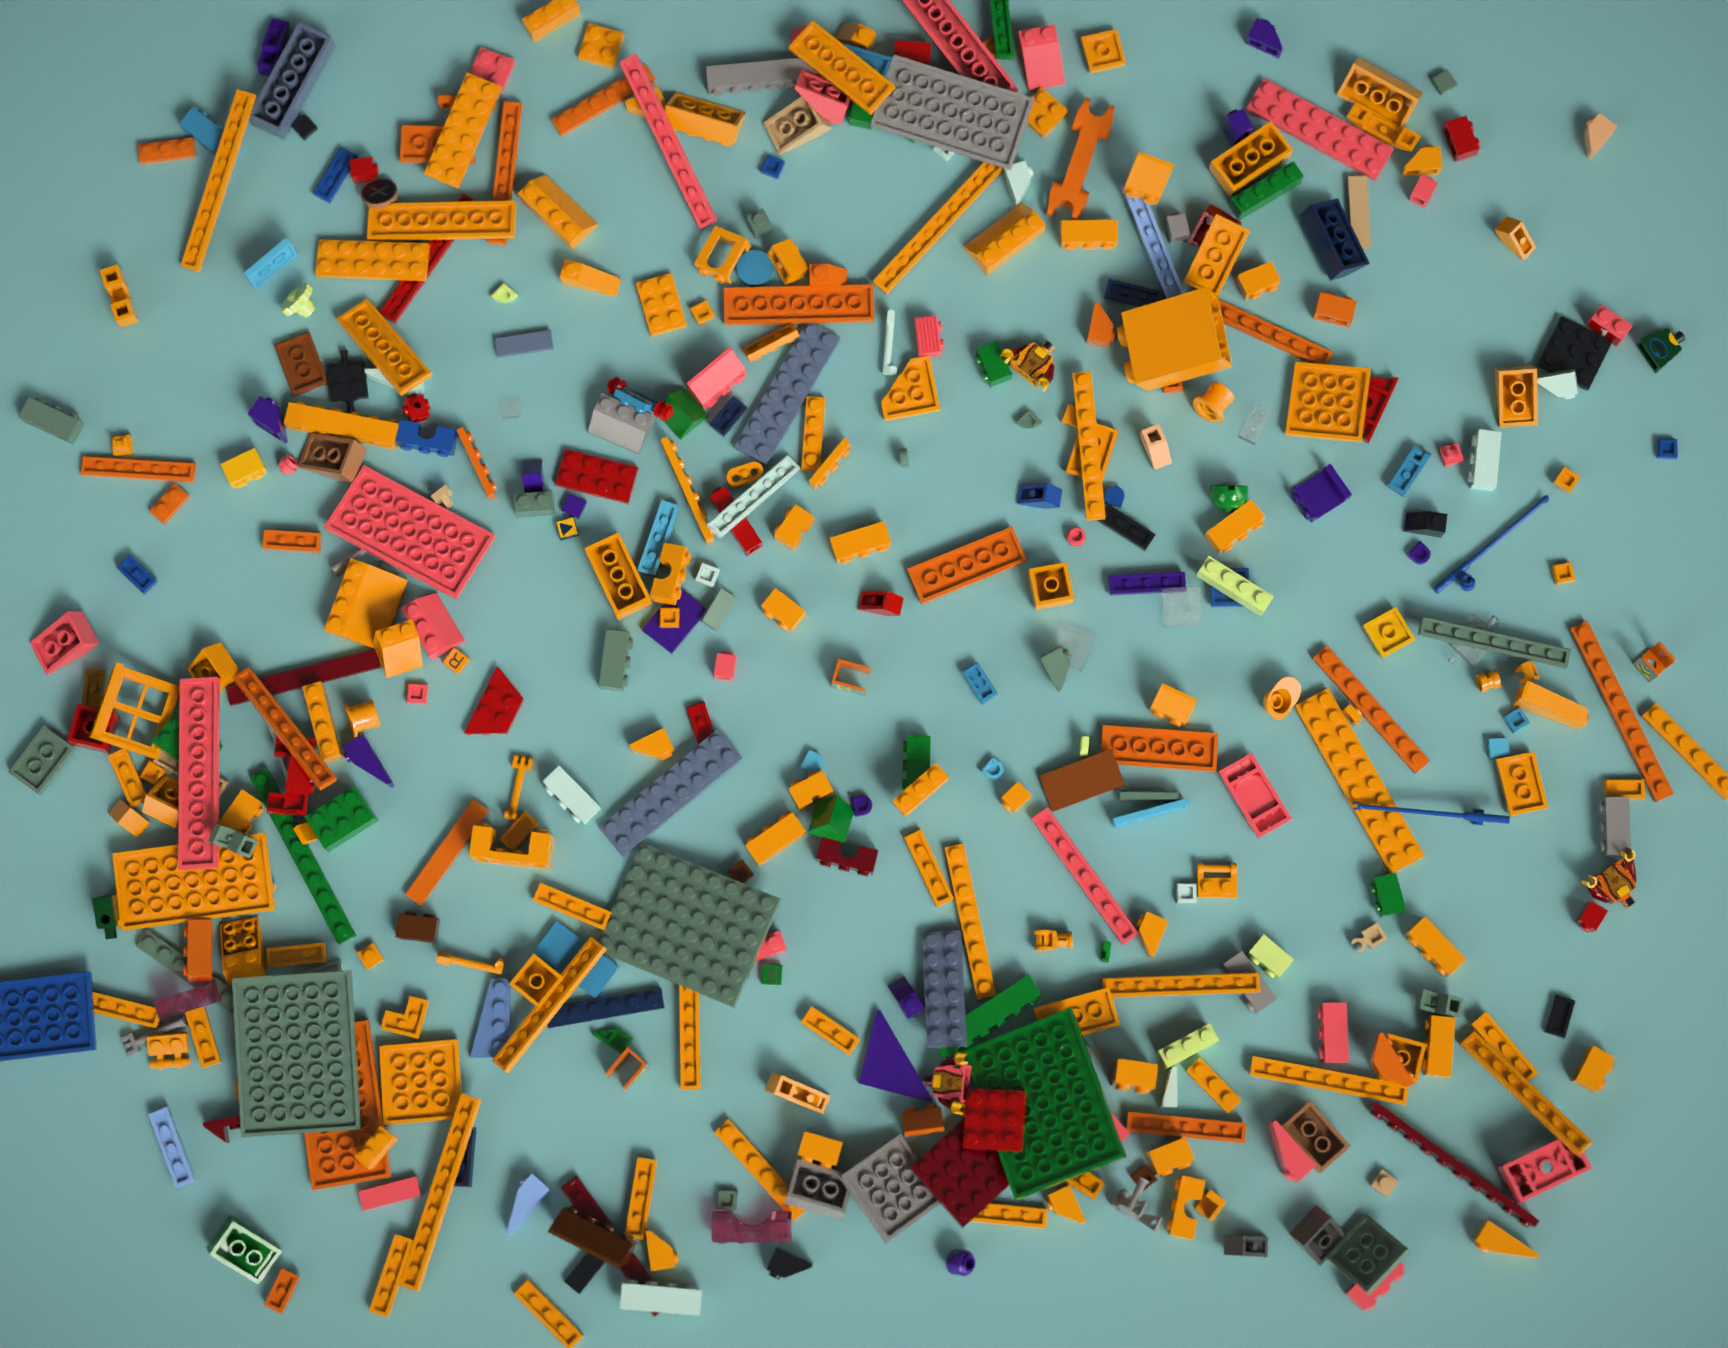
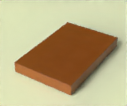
M310 332L274 345L294 397L329 384Z

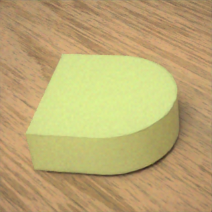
M1082 736L1080 738L1079 755L1087 757L1089 737Z

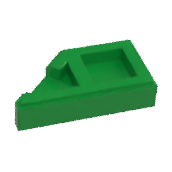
M617 1027L593 1032L592 1034L620 1054L625 1051L633 1040L632 1037Z

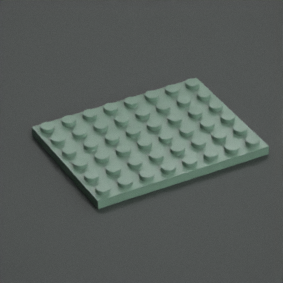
M641 842L612 907V913L605 930H602L597 942L607 949L604 954L735 1008L782 899Z
M352 970L232 978L241 1137L361 1129Z

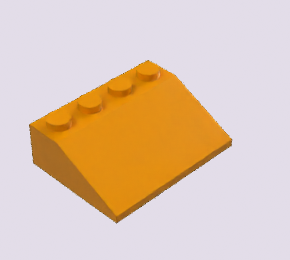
M350 558L324 630L328 634L375 649L373 646L375 631L392 625L408 580Z

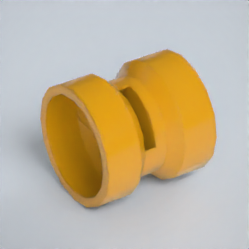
M1496 669L1489 671L1487 674H1476L1477 685L1481 693L1488 691L1489 688H1501L1500 676Z

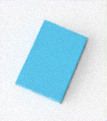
M286 237L246 270L244 275L256 290L295 258L298 253L292 242Z

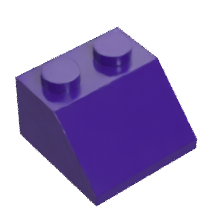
M260 396L247 415L256 426L286 444L288 438L284 417L279 411L281 408L271 398L267 397L265 399Z

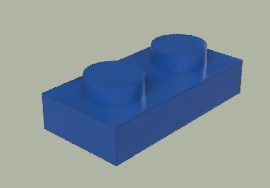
M131 555L117 567L144 595L158 582Z

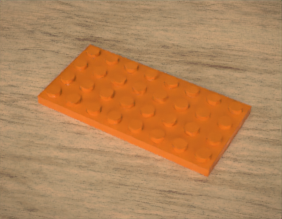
M370 1020L355 1022L361 1129L304 1133L312 1191L392 1177L388 1152L373 1170L368 1169L355 1158V1155H358L363 1145H366L368 1139L374 1136L373 1133H376L379 1127H385L383 1125V1112Z

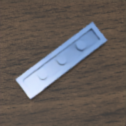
M169 1107L148 1114L175 1188L196 1181Z

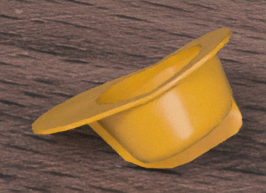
M1293 677L1280 679L1273 689L1268 690L1264 695L1263 709L1274 719L1280 720L1285 718L1300 697L1301 688L1299 682Z

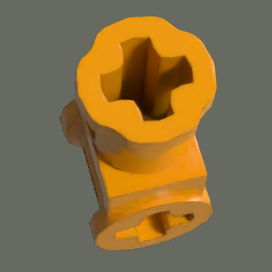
M1051 930L1034 931L1036 935L1034 951L1056 950L1057 947H1069V949H1072V931H1068V933H1056V931Z

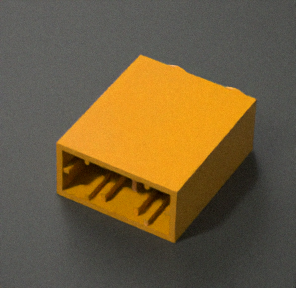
M1207 287L1121 312L1123 325L1117 327V335L1123 348L1128 347L1130 361L1124 363V370L1131 384L1135 383L1144 390L1151 391L1233 367L1219 298L1217 294Z

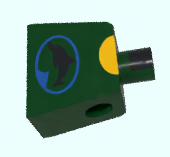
M1665 328L1642 337L1635 345L1656 374L1681 352L1682 348L1679 344L1685 341V336L1681 331L1672 335L1670 330Z
M117 894L92 898L97 929L104 928L105 940L117 938L116 927L120 926Z

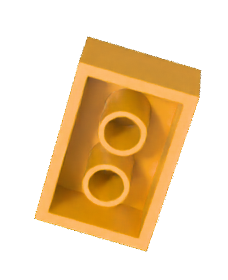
M1117 1059L1113 1064L1111 1086H1115V1090L1118 1091L1135 1089L1134 1093L1146 1094L1155 1089L1158 1064Z

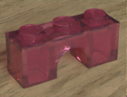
M216 982L166 996L153 1002L160 1020L221 1001Z

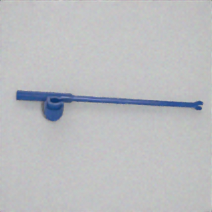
M1545 495L1541 501L1470 560L1465 561L1433 588L1435 593L1439 594L1454 580L1460 584L1462 590H1473L1475 588V578H1472L1470 574H1466L1465 571L1470 568L1473 562L1541 505L1547 503L1549 496Z
M1359 802L1353 803L1358 805L1357 808L1353 807L1354 810L1370 809L1456 817L1472 820L1471 824L1483 825V821L1506 824L1510 822V816L1484 814V810L1473 809L1472 813H1454L1363 805Z

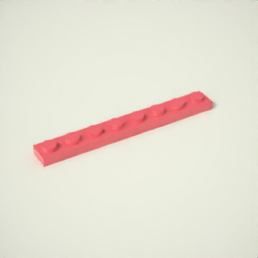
M1048 807L1034 816L1031 820L1120 943L1124 945L1139 934Z

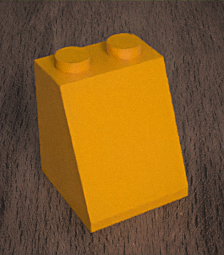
M412 619L375 631L373 646L386 679L423 666L419 635Z

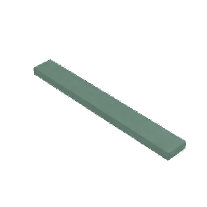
M1425 616L1420 617L1417 633L1418 636L1565 669L1568 667L1571 649Z

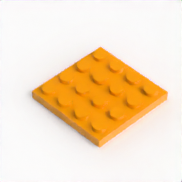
M1295 362L1286 436L1362 443L1371 368Z
M459 1040L379 1046L383 1125L453 1120L462 1093Z

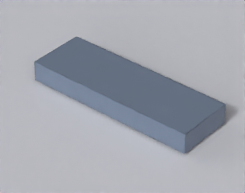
M551 330L495 338L498 358L554 350Z

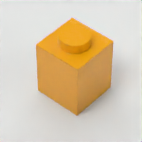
M1017 782L1001 797V805L1007 812L1012 811L1015 813L1032 795Z

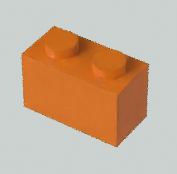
M1320 292L1313 319L1349 328L1353 320L1357 301L1348 296H1335L1332 292Z

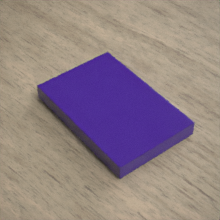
M682 589L681 597L677 600L676 606L663 604L660 607L680 609L679 628H660L659 609L642 629L646 635L670 654L674 653L698 624L707 609Z

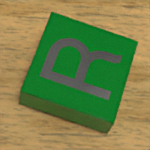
M763 964L762 984L781 985L782 965Z

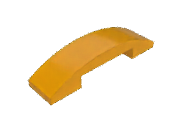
M1355 102L1346 117L1351 123L1367 134L1405 151L1412 152L1421 135L1406 127L1401 129L1372 114L1371 109Z

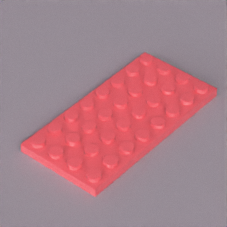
M363 465L324 526L325 530L456 600L496 538L491 532Z

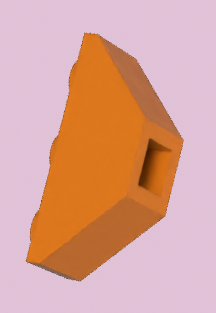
M1383 1032L1377 1034L1370 1064L1379 1079L1406 1087L1412 1086L1414 1084L1412 1081L1414 1077L1409 1069L1404 1068L1402 1064L1403 1058L1399 1052L1393 1050L1391 1046L1393 1043L1387 1034L1384 1035Z

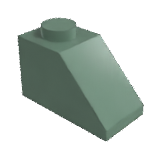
M1062 645L1040 657L1058 692L1063 688L1071 663L1070 659L1072 658L1067 648L1064 649Z

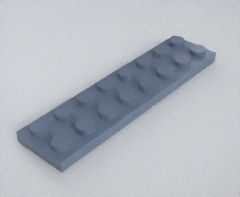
M805 323L799 337H797L734 445V449L765 466L769 464L806 400V396L809 395L839 343V336L814 323Z
M717 729L598 828L620 855L625 857L740 762L742 757Z

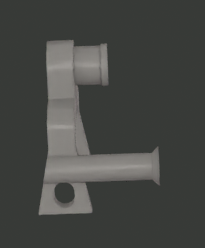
M1139 1177V1182L1132 1196L1128 1192L1120 1190L1117 1198L1113 1199L1111 1206L1120 1212L1128 1214L1134 1220L1143 1223L1156 1232L1163 1218L1143 1214L1148 1203L1138 1200L1149 1181ZM1141 1206V1209L1136 1210V1207ZM1155 1220L1156 1224L1152 1225L1151 1222Z

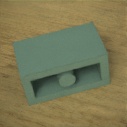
M552 491L514 494L517 518L555 515V501Z

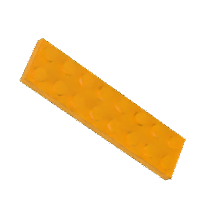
M516 201L389 203L390 206L386 208H369L368 241L515 238Z

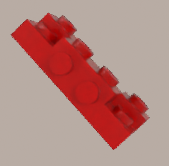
M276 736L274 757L289 759L285 794L269 792L267 814L306 816L308 796L313 794L314 782H310V777L278 736ZM306 738L315 749L316 739Z

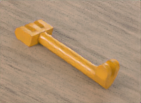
M514 755L512 768L518 770L510 807L504 813V818L508 820H516V811L525 770L532 771L533 757H530L528 764H525L526 756H522L521 762L518 763L519 755Z
M440 950L436 958V962L449 966V963L500 975L502 974L505 962L504 958L499 957L496 965L453 956V952Z

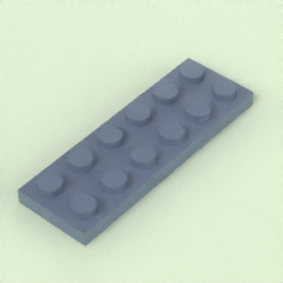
M961 930L922 932L927 1048L967 1046Z

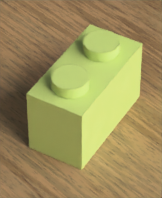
M1264 934L1247 953L1250 956L1248 959L1254 965L1262 966L1265 969L1264 973L1272 979L1274 977L1276 979L1280 978L1294 961L1291 956Z

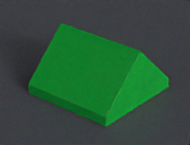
M685 388L669 394L664 400L666 404L670 403L673 406L672 417L664 421V423L680 440L709 417Z
M838 794L816 802L808 834L846 843L854 810Z

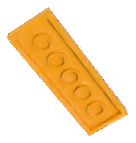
M813 20L788 47L789 51L870 115L895 89L893 83Z
M466 73L424 172L425 176L456 189L460 188L501 92V86Z
M319 239L315 275L321 278L427 281L430 245L429 243Z
M368 299L336 318L339 325L400 396L432 377L431 371Z

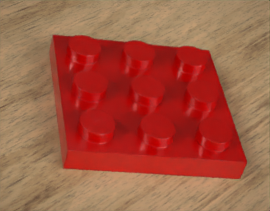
M967 1089L963 1148L1023 1152L1027 1092Z

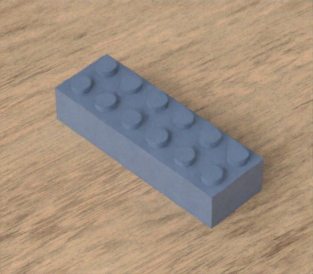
M300 22L298 23L253 105L249 117L251 125L285 140L291 125L296 120L335 48L332 37Z

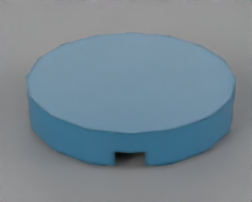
M750 250L748 253L745 252L740 256L736 270L739 279L744 284L755 287L763 286L770 281L774 266L767 253L761 250Z

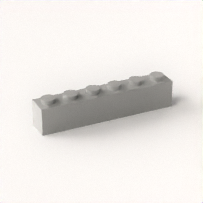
M799 58L706 66L708 92L716 96L728 92L738 94L742 91L758 92L762 89L773 91L784 87L794 89L801 70L817 76L818 73Z

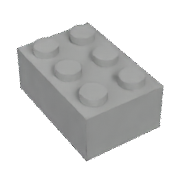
M797 1159L784 1204L842 1220L850 1196L849 1191L839 1179L844 1173Z

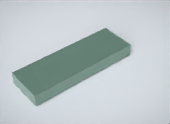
M1121 791L1119 793V801L1175 802L1178 800V792Z

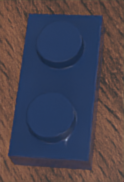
M732 396L709 423V426L725 437L748 410V407Z

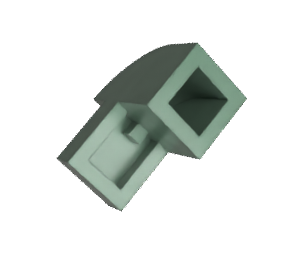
M216 823L208 840L212 844L225 847L236 854L251 858L258 842L257 839L240 830Z
M1418 989L1415 1008L1434 1015L1460 1018L1464 998L1451 994L1435 993L1426 989Z

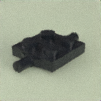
M341 350V362L326 364L331 402L341 401L347 403V413H350L351 409L352 412H356L354 402L359 399L369 398L364 360L349 361L348 350H344L345 357L343 350Z

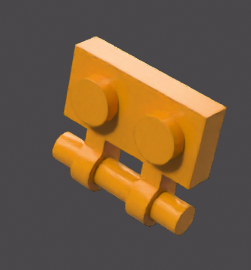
M187 1031L147 1035L149 1056L157 1055V1060L150 1061L151 1069L158 1068V1070H163L165 1067L183 1068V1066L191 1064L190 1057L183 1058L182 1053H188L190 1050ZM174 1054L175 1059H165V1055Z

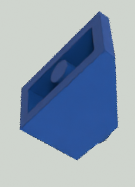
M1049 483L1020 485L1017 504L1043 509L1060 508L1063 489Z

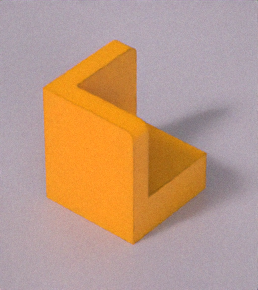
M1208 1190L1203 1196L1202 1201L1195 1207V1210L1209 1221H1213L1226 1201L1212 1190Z

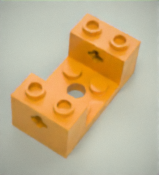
M479 823L478 826L473 825L469 857L473 861L551 870L555 839L548 833V830L537 829L536 832H531L528 854L520 850H514V853H509L506 849L495 848L497 832L490 824Z

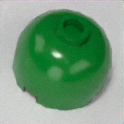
M1211 485V500L1216 507L1222 508L1223 512L1233 513L1234 509L1240 508L1246 503L1248 486Z

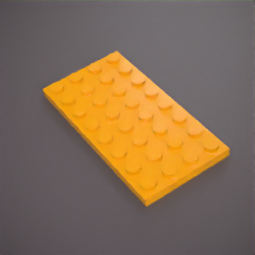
M267 833L250 835L258 840L251 858L236 854L225 847L219 846V868L179 870L178 845L112 853L121 931L188 922V920L214 919L276 910Z

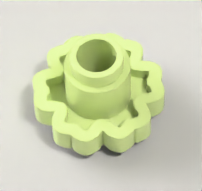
M307 283L298 286L284 300L280 311L286 316H290L295 312L305 318L310 316L315 310L313 302L309 299L313 288Z

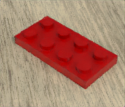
M565 449L555 485L629 505L639 469L635 466Z

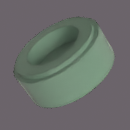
M907 448L899 449L901 467H909Z

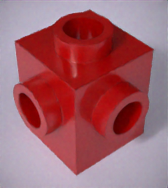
M417 393L408 395L407 399L403 402V406H401L403 415L407 416L410 422L418 423L428 420L430 417L428 399H424L423 394L417 395Z

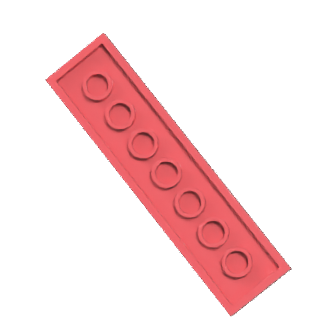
M1265 78L1246 108V111L1267 123L1272 121L1276 128L1367 176L1373 181H1376L1394 150L1391 146Z

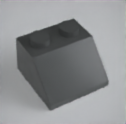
M1317 1205L1289 1233L1294 1241L1320 1266L1327 1259L1325 1256L1345 1236L1332 1217Z

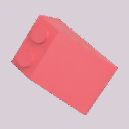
M1055 24L1018 31V44L1028 90L1065 84Z
M801 70L794 89L824 119H827L830 123L841 125L850 98L825 78Z
M67 611L30 642L46 675L86 655L100 644L83 611Z
M1276 1120L1268 1123L1280 1168L1283 1170L1281 1174L1289 1182H1299L1317 1165Z

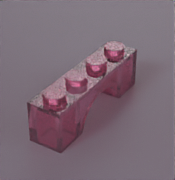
M712 1211V1243L738 1242L744 1244L747 1242H758L763 1244L766 1242H778L783 1244L792 1242V1211H772L764 1222L754 1225L739 1221L732 1211Z

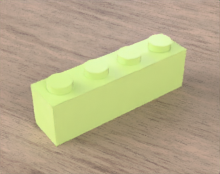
M1211 556L1207 557L1196 575L1260 617L1274 598L1273 595Z

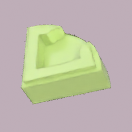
M505 283L491 295V298L498 302H510L518 297Z

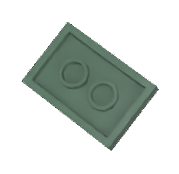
M43 726L8 773L41 795L76 748Z

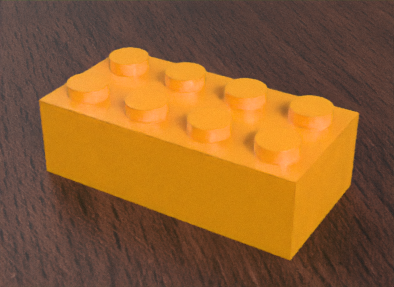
M1270 121L1211 161L1209 171L1228 196L1232 198L1288 160L1293 149L1272 121Z
M619 532L584 548L617 620L652 605L649 594Z

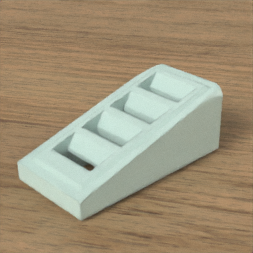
M1171 1067L1169 1070L1160 1108H1176L1178 1106L1176 1067Z

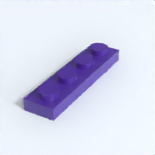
M1185 572L1108 576L1109 596L1186 592Z

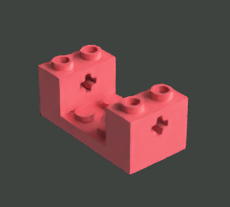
M1558 1138L1549 1141L1548 1144L1519 1158H1513L1496 1167L1515 1203H1522L1592 1169L1584 1152L1577 1157ZM1545 1161L1551 1164L1552 1169L1549 1173L1542 1171L1541 1166Z

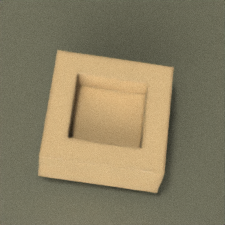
M1381 1169L1370 1186L1387 1198L1399 1181Z

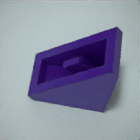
M523 461L522 477L525 493L544 492L543 461Z

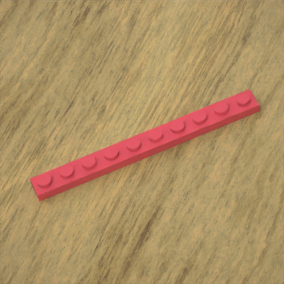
M633 54L619 63L699 228L704 229L718 221L638 54Z

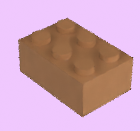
M1311 1101L1306 1102L1281 1125L1317 1165L1314 1167L1317 1173H1322L1350 1147L1347 1141Z

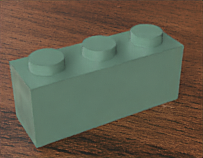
M28 397L18 417L31 426L74 444L83 427V424L79 421L80 417L70 412L67 415L58 406L52 405L50 407L46 405L47 402L38 397L36 399Z
M606 630L599 687L602 690L623 692L624 687L628 685L626 668H630L631 657L628 656V652L633 647V638H630L629 632Z

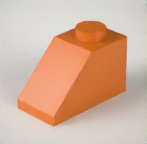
M809 264L810 286L847 285V269L831 264Z
M1096 302L1087 343L1109 347L1110 342H1114L1116 331H1112L1114 324L1101 305Z

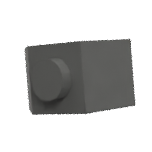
M1224 1235V1255L1268 1256V1237Z

